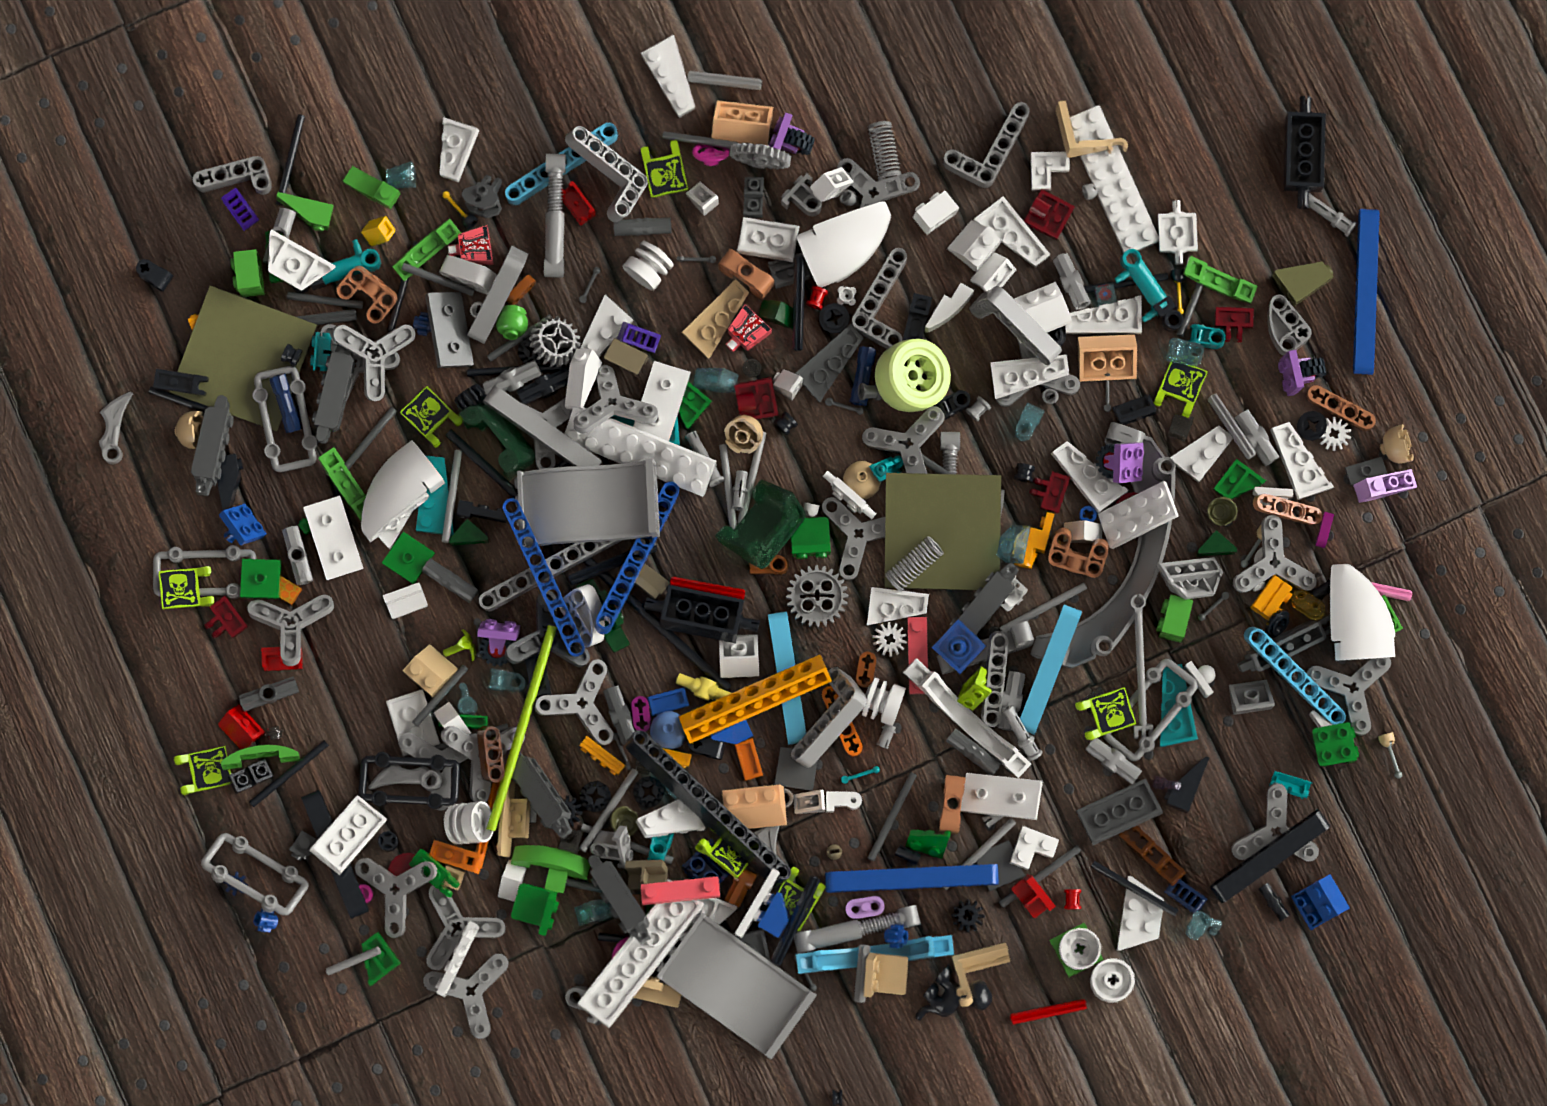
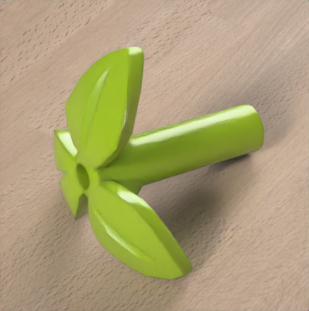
M462 629L461 631L465 636L460 638L456 645L444 649L443 653L447 657L464 649H469L472 661H474L476 648L472 644L473 639L466 630Z

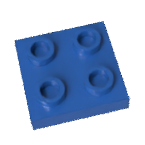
M246 504L223 510L219 514L229 529L224 533V537L226 538L230 535L226 539L230 543L236 539L241 546L262 539L266 535L262 525L257 521Z
M958 619L932 648L961 674L987 645Z

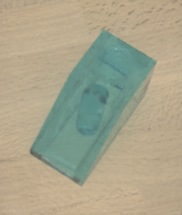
M697 368L693 386L720 393H735L734 384H737L739 374L724 368Z
M1011 525L1000 537L997 556L1007 563L1023 564L1030 526Z
M603 899L590 901L574 907L579 926L614 918L609 910L612 906L610 903L605 904Z

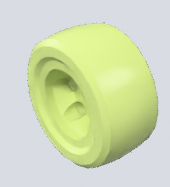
M908 339L892 345L880 356L875 368V381L879 394L888 405L899 411L917 412L936 405L943 399L950 385L951 373L945 355L935 344L923 339ZM916 360L920 362V367L915 365ZM923 373L927 376L926 380L922 378ZM917 385L921 387V391L916 389Z

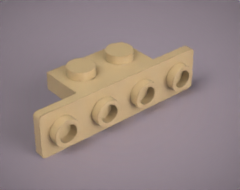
M513 780L510 782L498 824L497 855L502 857H511L512 838H529L531 802L529 799H514L515 782Z
M649 977L633 998L678 1008L681 994L672 987L660 983V979Z

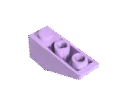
M1412 469L1366 478L1354 484L1359 503L1411 490L1417 488Z

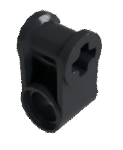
M147 259L140 260L136 265L139 277L161 292H164L174 277L169 271ZM148 267L149 271H144L143 273L142 268L146 269Z
M960 390L943 397L934 406L939 407L943 411L944 420L970 406V395L968 392ZM960 396H964L967 399V402L963 405L958 404L956 401Z
M704 737L700 739L702 746H698L695 749L694 745L688 741V746L692 753L722 760L726 742L712 740L711 737Z

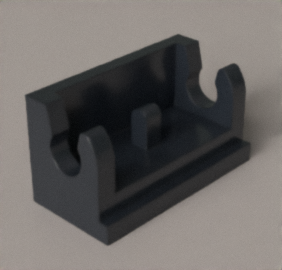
M1150 394L1112 407L1117 422L1122 425L1155 415L1157 411Z

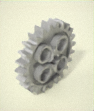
M736 143L731 145L729 153L732 159L741 161V163H747L756 168L784 169L790 167L791 156L764 144Z
M816 565L813 571L808 566V572L805 573L801 569V576L794 575L796 582L790 580L793 588H787V591L791 594L787 595L786 599L792 600L787 603V606H793L790 613H797L796 620L801 617L802 624L809 621V627L816 623L817 628H819L820 623L827 627L828 620L833 624L834 616L840 619L838 612H845V609L841 606L848 604V602L843 600L848 598V594L843 593L847 590V586L841 587L844 579L837 580L839 573L833 576V569L826 572L825 566H823L822 570H819L818 565ZM828 582L832 585V589L824 591L821 585ZM805 583H810L813 589L806 592L802 589V586ZM819 592L820 596L834 595V598L820 597L819 601H816L815 597L800 598V596H815V593ZM828 601L833 607L830 610H824L822 604ZM805 602H811L813 608L806 611L802 605Z

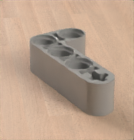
M259 156L202 170L193 176V182L201 192L215 190L252 180L256 192L261 195L268 194L272 188L267 166ZM255 164H262V167L259 170L253 169V166ZM242 168L244 171L241 175H235L236 169ZM220 173H224V174H225V178H224V179H222V180H217V179H216V177H217L218 174H220ZM201 179H205L203 185H201ZM260 181L267 182L263 188H259L258 183Z

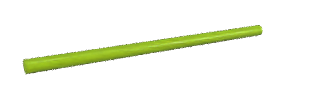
M548 625L504 768V777L500 781L486 827L490 831H496L557 627Z

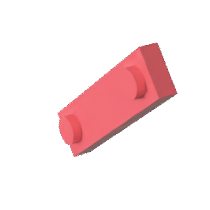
M908 617V666L917 658L928 668L927 617ZM909 679V694H925Z
M718 877L641 884L642 905L719 898Z

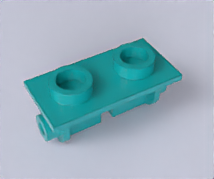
M316 332L315 336H312V347L315 348L314 355H311L310 365L313 366V370H318V367H320V371H327L328 369L326 367V360L330 354L323 353L324 350H331L332 337H330V333H323L320 336V332Z
M895 456L894 458L889 457L872 464L869 468L878 481L881 482L886 480V473H901L902 471L899 468L904 463L901 456Z
M1274 771L1269 786L1273 783H1281L1286 788L1287 793L1303 799L1308 798L1312 782Z

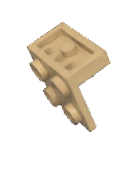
M869 953L866 958L864 997H872L874 992L905 995L908 957Z

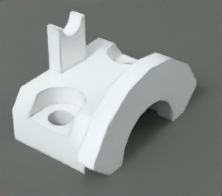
M1016 576L1012 581L1014 583V590L1005 599V603L1001 604L1006 611H1010L1016 604L1019 605L1023 601L1022 597L1028 591L1016 579Z

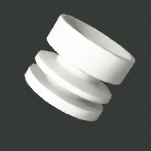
M642 241L639 244L640 248L635 249L639 259L630 256L624 263L623 269L642 286L654 291L661 282L657 272L667 275L668 271L666 269H671L674 265L661 249L649 242Z
M875 677L867 689V704L863 708L862 716L866 717L869 709L873 710L871 719L874 720L879 712L882 713L881 723L893 726L906 688L894 684L890 691H886L887 681H884L882 687L878 688L879 679Z
M470 802L449 806L444 817V828L448 839L453 844L481 843L490 840L493 831L486 829L492 811L489 805L485 802Z
M1084 928L1070 930L1063 936L1059 944V954L1062 961L1072 969L1083 970L1091 967L1097 962L1101 953L1098 937L1092 931ZM1076 944H1079V946L1083 945L1085 947V949L1082 950V955L1079 952L1075 953L1074 950L1076 949Z

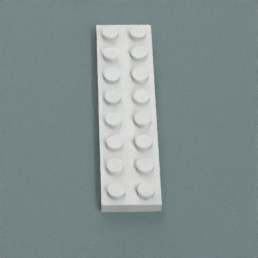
M1099 105L1070 117L1076 143L1087 140L1114 139ZM1112 146L1111 154L1104 150L1081 155L1080 158L1092 184L1096 186L1095 190H1098V198L1123 253L1129 249L1139 251L1159 243V236L1118 146Z
M573 407L565 435L583 448L621 464L653 458L656 462L658 479L665 482H675L680 488L702 497L705 495L716 460L612 418L607 419L590 432L579 433L574 429V418L587 408L578 409Z
M699 900L655 904L646 916L650 922L647 930L651 939L641 945L634 937L630 936L578 1002V1006L610 1028L679 940L683 932L689 927L693 918L704 908V904Z

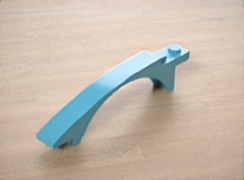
M952 935L928 936L908 940L902 948L898 949L890 948V943L870 946V953L907 956L908 961L954 955ZM859 947L796 954L798 974L857 968Z

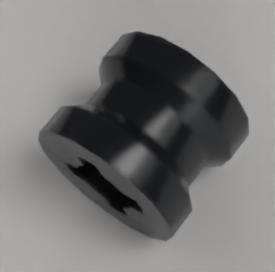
M287 344L281 361L289 362L291 366L296 367L303 350L295 349L292 345Z
M786 411L780 419L774 421L775 425L785 435H788L792 428L798 426L794 418Z
M1017 463V473L1014 479L1020 482L1032 483V473L1035 471V466Z
M385 831L380 834L378 844L384 851L390 852L397 848L399 841L393 832Z

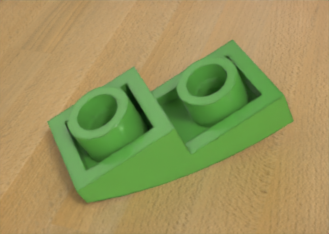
M549 868L545 889L564 894L568 872Z

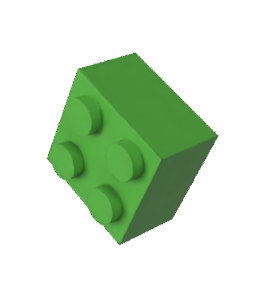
M257 250L233 252L234 258H231V267L236 274L233 277V285L236 291L240 293L242 298L265 295L261 258Z
M1170 595L1168 599H1165L1161 608V613H1164V615L1158 621L1156 629L1159 632L1158 637L1179 643L1182 642L1193 600H1185L1175 595Z

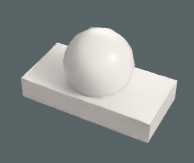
M1192 661L1187 663L1183 669L1197 681V688L1204 698H1208L1214 693L1208 685L1215 679L1214 669L1209 665H1203L1197 669Z

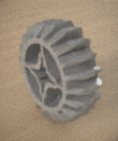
M552 316L548 317L547 320L543 318L531 330L532 335L529 337V340L532 342L530 347L535 348L532 354L539 355L537 360L544 359L543 365L547 362H550V367H553L555 363L558 367L562 364L567 365L581 344L577 342L580 336L575 335L577 329L572 330V323L567 325L566 319L560 321L559 316L555 319ZM553 329L551 334L542 335L543 331ZM568 348L567 352L557 354L559 349Z

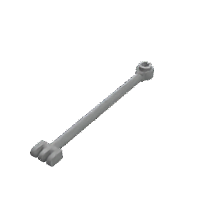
M1135 593L1130 597V604L1134 608L1139 709V725H1133L1134 739H1138V731H1141V738L1146 737L1147 730H1149L1148 735L1152 733L1153 724H1147L1142 621V608L1146 604V599L1142 594L1138 593L1136 595ZM1136 597L1140 598V602L1138 604L1134 603V599Z

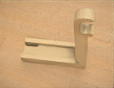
M1066 101L1058 102L1056 114L1067 158L1104 150L1111 154L1112 146L1121 145L1123 146V151H1127L1128 143L1123 138L1087 140L1076 143Z
M1006 943L952 956L955 974L960 988L956 989L957 996H967L966 998H961V1007L969 1006L973 1002L965 973L1010 962Z

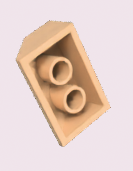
M717 101L713 119L712 138L735 141L740 144L768 145L773 107Z
M1135 334L1078 337L1079 381L1137 379V343Z
M770 785L722 791L723 805L748 829L787 825L784 786Z

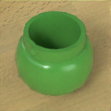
M517 305L504 306L496 320L498 332L508 340H515L524 335L528 328L526 310Z

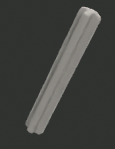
M689 71L687 78L688 82L760 90L762 86L761 79Z
M1217 394L1211 395L1208 398V402L1246 459H1251L1256 454L1255 450Z

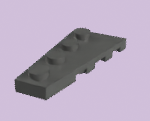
M852 324L795 373L803 377V386L818 403L821 402L863 340V337Z

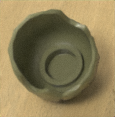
M1226 497L1215 498L1207 507L1209 520L1213 524L1226 526L1234 521L1238 512L1236 504Z
M628 806L618 807L612 813L610 819L611 828L616 832L619 826H627L628 835L633 836L639 828L636 824V820L639 817Z

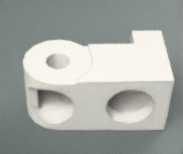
M826 792V813H834V807H847L849 810H856L862 803V797L857 792Z

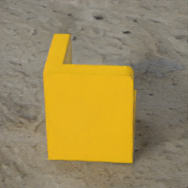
M383 216L370 220L361 233L370 246H375L388 242L396 230L388 218Z

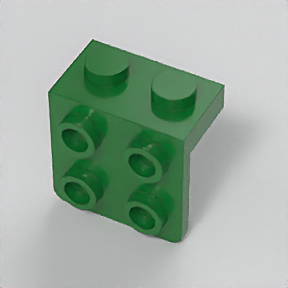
M827 517L791 520L792 557L807 559L808 556L826 558L827 555H831L829 520Z
M1350 722L1318 727L1312 730L1319 766L1345 762L1349 764L1357 761L1359 751L1358 747L1354 745L1355 731L1354 727H1351Z
M521 883L518 887L511 917L540 926L538 934L546 936L547 929L551 930L553 926L552 912L556 913L559 902L555 901L558 892Z

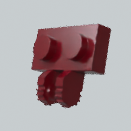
M1215 307V327H1225V342H1230V329L1237 328L1236 340L1242 343V328L1253 329L1254 308Z
M1052 471L1049 481L1034 478L1033 483L1047 487L1045 493L1037 489H1030L1029 493L1043 498L1040 509L1059 514L1070 477Z
M226 596L210 606V609L216 616L204 625L206 629L212 628L218 621L223 625L212 633L213 639L223 634L226 630L234 638L248 628Z

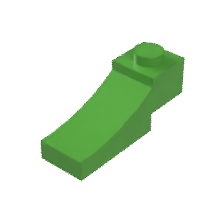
M354 166L351 167L343 180L345 185L370 200L378 202L391 210L400 196V192L396 188L366 174Z

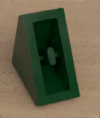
M763 300L758 317L793 330V308L782 301Z
M467 519L452 535L449 543L451 546L489 543V538Z
M1216 530L1197 551V557L1235 555L1237 547Z

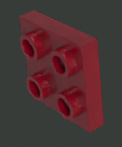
M1041 189L1024 222L1026 225L1057 241L1075 206Z
M771 377L734 384L739 415L752 416L755 419L778 416Z

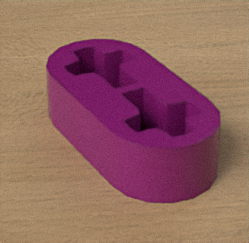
M1324 511L1315 546L1321 548L1326 546L1334 514Z
M638 696L633 699L631 705L633 725L636 731L642 730L646 733L651 726L649 703L645 697ZM638 700L646 703V706L642 708L643 713H639L638 707H635V704H638ZM640 716H643L644 722H648L644 729L637 726V723H640Z

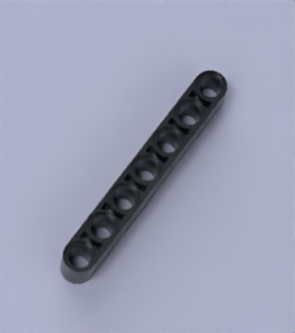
M316 790L302 796L301 799L316 836L319 839L331 826L333 820L320 790ZM351 864L340 875L330 868L350 918L353 919L369 912L368 905L361 889H359V884Z
M1319 809L1315 810L1215 881L1210 886V889L1220 903L1228 901L1325 832L1330 827L1329 822Z

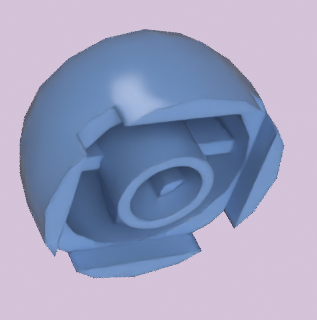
M662 712L652 720L650 736L661 748L669 750L679 748L687 739L679 720L681 715L676 712Z

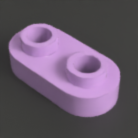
M877 896L853 899L846 905V914L852 919L878 916L884 910V902ZM872 903L878 904L877 910L871 909ZM853 906H857L859 908L858 913L852 912Z

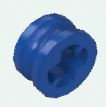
M1091 506L1083 507L1079 513L1081 521L1094 522L1097 516L1096 510ZM1087 510L1088 513L1092 512V519L1089 520L1087 517L1084 518V511Z

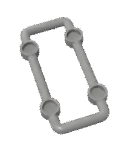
M286 366L257 373L254 377L255 390L252 395L253 399L259 404L267 442L264 452L270 458L272 468L276 472H285L313 465L317 459L315 448L318 445V441L311 432L303 395L306 385L300 380L298 370L293 366ZM284 373H291L293 381L290 384V390L296 395L305 436L302 439V446L308 450L309 459L279 465L278 456L280 455V448L274 442L266 405L268 392L263 388L261 380Z
M235 545L229 546L226 550L182 551L179 547H172L169 551L158 552L153 558V591L157 596L161 597L158 571H161V559H170L173 563H179L184 558L227 557L230 561L235 562L241 557L256 559V554L252 550L239 549ZM231 583L226 588H199L200 596L227 595L230 599H238L241 587L236 583Z
M1163 659L1155 668L1152 667L1147 670L1145 691L1152 683H1158L1161 680V672L1166 666L1190 684L1185 692L1177 694L1175 705L1148 737L1140 739L1139 749L1133 754L1111 736V733L1103 735L1106 742L1131 761L1139 760L1145 752H1151L1154 749V741L1181 708H1186L1191 704V696L1197 690V681L1170 659ZM1138 689L1129 699L1131 708L1138 701Z
M227 833L220 834L201 860L202 867L212 874V879L215 882L221 883L225 881L259 901L262 909L266 912L275 911L281 915H289L308 889L307 880L298 875V871L294 866L284 867L250 847L248 840L242 836L235 838ZM224 841L232 844L234 852L238 854L247 853L281 873L282 879L285 882H296L301 885L285 908L278 904L275 896H264L228 875V871L224 866H213L209 863Z

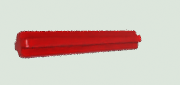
M671 577L670 585L743 600L745 598L744 589L678 577Z
M1085 999L1013 1013L1010 1015L1012 1024H1018L1085 1010L1087 1005Z

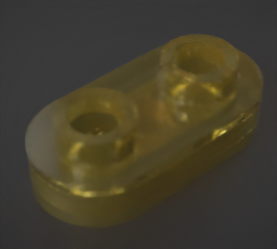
M1296 590L1292 593L1291 604L1295 609L1313 620L1321 619L1325 615V605L1322 601L1305 590Z

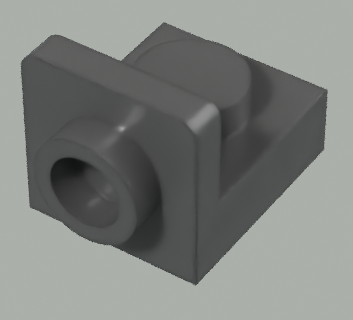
M301 831L293 846L289 848L293 852L291 856L299 861L302 859L308 860L312 854L309 850L317 842V839Z

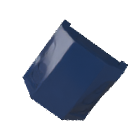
M711 838L708 841L712 848L715 844L714 840ZM698 851L682 866L689 879L718 877L720 884L730 875L709 856Z

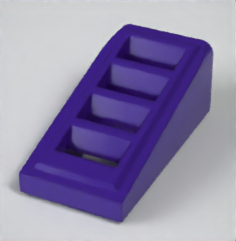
M237 188L221 197L222 202L243 231L260 221ZM235 197H238L236 200H234V201L231 202L230 204L228 203L229 201H231V200L234 199ZM242 202V205L240 207L233 210V207ZM244 209L248 210L238 217L237 214H239L241 211H243ZM249 215L252 216V217H251L249 220H247L246 222H244V223L242 222V220L245 219L247 216H249Z
M624 321L617 336V339L653 353H655L661 338L660 334ZM638 331L635 341H632L635 332ZM643 333H645L642 344H640ZM650 336H653L650 346L648 347V340Z

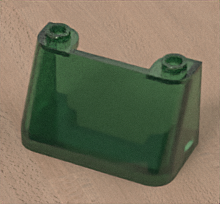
M485 403L469 406L459 413L462 423L468 430L470 428H478L482 432L489 427L505 446L506 450L499 455L498 462L504 470L503 474L509 481L517 476V471L522 472L534 462V450L515 426Z
M761 479L753 489L752 496L756 502L735 529L730 526H723L715 537L718 542L753 566L764 569L803 523L805 510L793 492Z

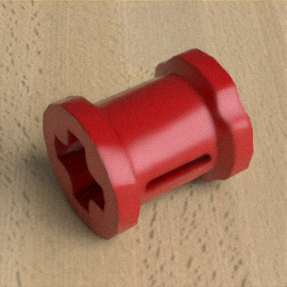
M812 286V293L806 305L822 310L823 306L821 304L828 291L818 286Z
M1064 889V893H1066L1064 909L1080 910L1079 894L1081 890Z

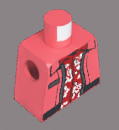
M487 226L458 234L459 244L448 245L449 255L451 256L461 255L463 260L479 265H493Z
M745 304L728 328V333L732 338L725 345L732 352L740 345L748 351L772 333V329Z

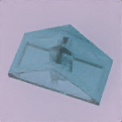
M408 162L387 169V184L394 188L416 187L414 163Z

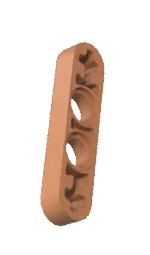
M1312 386L1307 392V399L1310 403L1342 418L1361 430L1369 431L1376 423L1372 413L1321 386ZM1317 390L1319 391L1318 395L1323 398L1326 394L1327 398L1324 400V404L1320 403L1323 399L1319 397L1313 399V394L1311 392H1315ZM1335 399L1338 402V407L1335 409L1330 408L1327 404L1328 400ZM1352 408L1355 411L1354 417H1347L1344 413L1345 409ZM1360 412L1362 413L1360 418L1366 419L1368 417L1370 418L1369 422L1372 424H1368L1367 426L1363 425V420L1358 419L1357 422L1354 420L1357 418Z
M1260 494L1253 499V506L1257 511L1295 522L1316 525L1323 518L1321 510L1316 507L1269 494ZM1260 500H1263V502L1270 503V505L1263 506V504L1260 503ZM1278 502L1283 505L1281 513L1276 510ZM1294 507H1297L1300 511L1298 517L1293 515L1292 510ZM1311 513H1313V516H1315V519H1313V518L1310 517V516H1305V514H1311Z

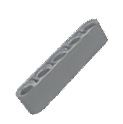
M1000 631L991 633L988 642L986 669L988 671L985 677L987 681L984 686L992 690L991 694H997L995 702L990 703L988 697L982 702L981 719L989 727L997 726L1001 720L1009 642L1007 636ZM997 636L1003 637L1001 645L994 644V639ZM995 655L1001 656L999 664L992 663V658ZM998 674L999 681L994 684L991 683V676ZM995 713V719L988 722L986 720L987 714Z

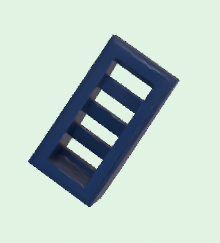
M1179 880L1173 887L1169 884L1164 893L1194 915L1199 912L1207 901L1206 897L1182 880ZM1178 883L1180 887L1178 888L1176 893L1173 894L1171 891ZM1183 888L1186 889L1187 891L1182 896V898H1179L1178 895L1181 893ZM1190 893L1193 894L1188 903H1186L1184 900ZM1197 897L1199 901L1195 907H1192L1191 904Z

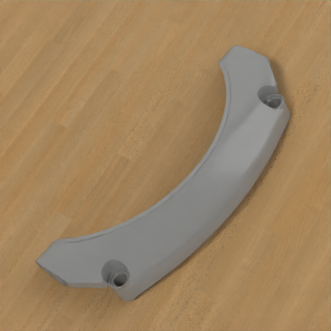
M1111 422L1105 438L1106 445L1133 442L1143 443L1142 481L1131 482L1134 492L1140 493L1165 481L1174 502L1175 462L1173 459L1164 456L1152 437L1145 436V433L1131 427ZM1163 463L1169 464L1170 467H1171V470H1170V471H1164V470H1162L1161 464H1163ZM1172 520L1138 536L1134 560L1125 580L1103 607L1077 624L1061 666L1072 669L1094 660L1096 655L1107 656L1118 644L1135 620L1134 608L1130 604V597L1135 593L1136 595L1140 593L1147 599L1159 573L1158 565L1163 562ZM1136 597L1134 599V603L1138 604L1140 602V598ZM1053 633L1036 636L1030 655L1043 660ZM1099 643H1107L1109 650H1100Z

